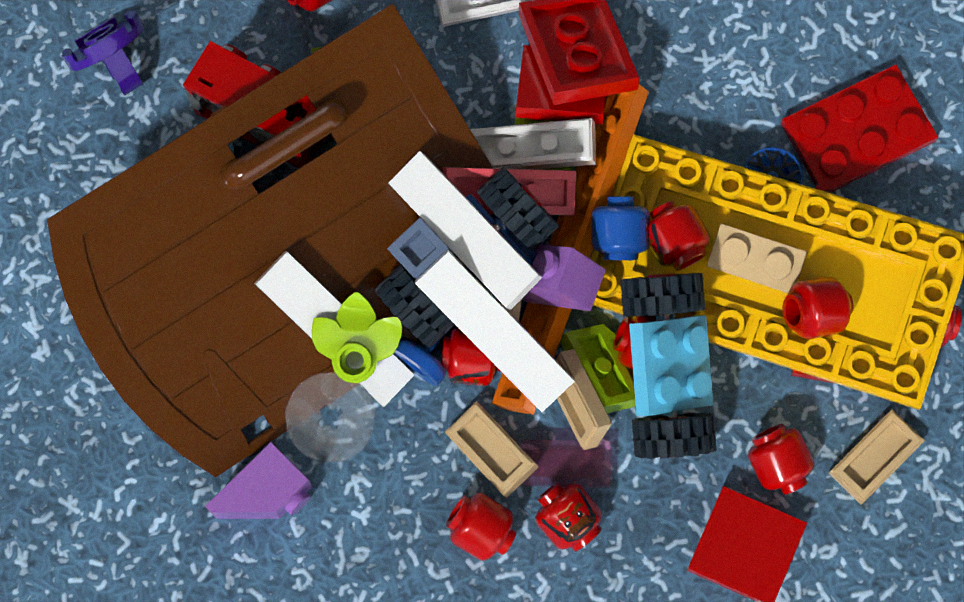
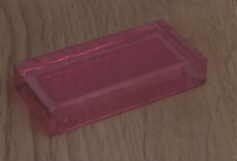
M521 439V448L539 467L520 486L551 487L558 482L561 487L577 483L583 488H610L611 441H600L597 447L583 450L578 441Z

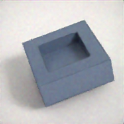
M421 218L387 248L415 280L447 249L453 254L451 249Z

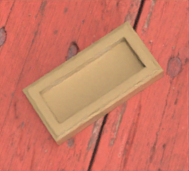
M575 350L562 351L556 361L574 378L575 382L557 400L583 450L595 448L599 445L612 422Z
M477 401L445 431L448 437L506 498L539 467Z
M892 409L829 474L862 505L925 440Z

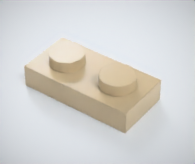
M721 224L707 266L788 293L792 285L798 282L807 252Z

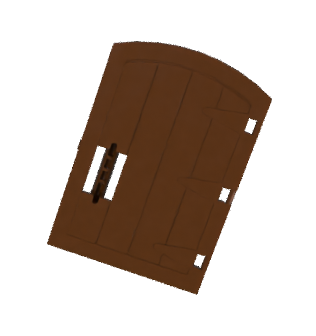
M394 4L387 6L229 106L221 107L210 114V118L47 219L53 259L65 300L80 335L100 370L123 401L156 435L183 457L214 477L219 476L359 385V383H349L339 378L333 369L332 359L317 351L312 338L254 284L255 281L284 251H287L341 304L350 295L359 292L372 305L377 320L396 317L390 311L391 309L382 302L375 288L401 264L387 248L421 217L393 189L389 182L419 151L424 153L441 172L443 167L493 168ZM308 96L316 109L315 111L242 157L236 158L228 146L229 143L302 97ZM331 133L337 145L258 194L252 182ZM402 324L401 337L408 338L418 345L422 344L420 339L416 338ZM264 415L272 427L247 442L241 429Z

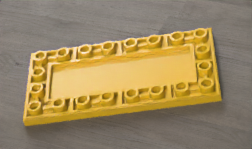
M633 134L612 196H633L634 205L645 207L649 214L658 206L669 201H674L676 206L686 204L693 206L697 210L711 238L708 246L705 248L707 255L697 263L679 271H676L673 266L666 267L660 265L650 246L646 251L638 253V260H603V253L594 249L591 260L606 271L593 306L623 315L621 279L648 277V275L665 273H703L706 310L673 314H675V318L706 315L709 343L914 409H921L964 277V233ZM724 224L806 251L807 256L798 282L820 277H833L841 282L852 296L853 312L845 330L832 336L815 339L802 338L787 326L783 317V301L788 293L708 267L707 263L720 225Z

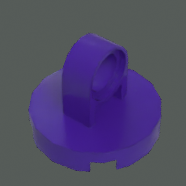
M136 11L125 12L124 16L127 21L120 24L112 17L87 31L74 41L78 46L76 51L72 52L70 48H65L61 56L71 71H78L102 61L112 78L117 81L124 96L143 85L122 49L144 30L145 25Z

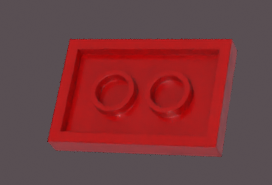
M533 0L519 3V18L553 105L638 90L639 75L606 0Z
M896 64L783 118L780 123L815 186L825 181L830 187V193L936 142L938 139V135Z

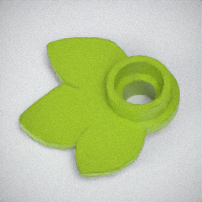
M359 292L353 293L342 303L336 320L317 317L313 319L312 340L317 351L332 359V366L337 376L349 383H360L370 378L376 370L377 362L395 353L402 336V323L398 317H387L377 320L372 305ZM350 352H358L362 355L363 365L360 368L354 369L348 365L347 357Z

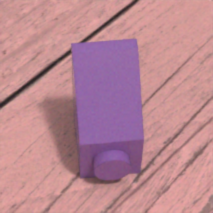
M540 244L532 267L543 278L522 300L528 303L591 311L606 270L574 248Z
M270 442L205 507L216 519H280L286 512L293 516L306 505L311 498L307 492L312 488L309 479Z

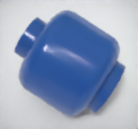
M607 196V205L598 206L592 212V247L596 251L603 253V260H638V253L644 252L649 248V211L643 206L634 205L633 196Z

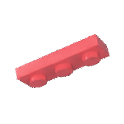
M443 167L442 173L465 197L471 194L489 214H494L481 199L477 191L501 168ZM507 169L519 183L524 185L540 201L542 207L550 215H575L576 171Z

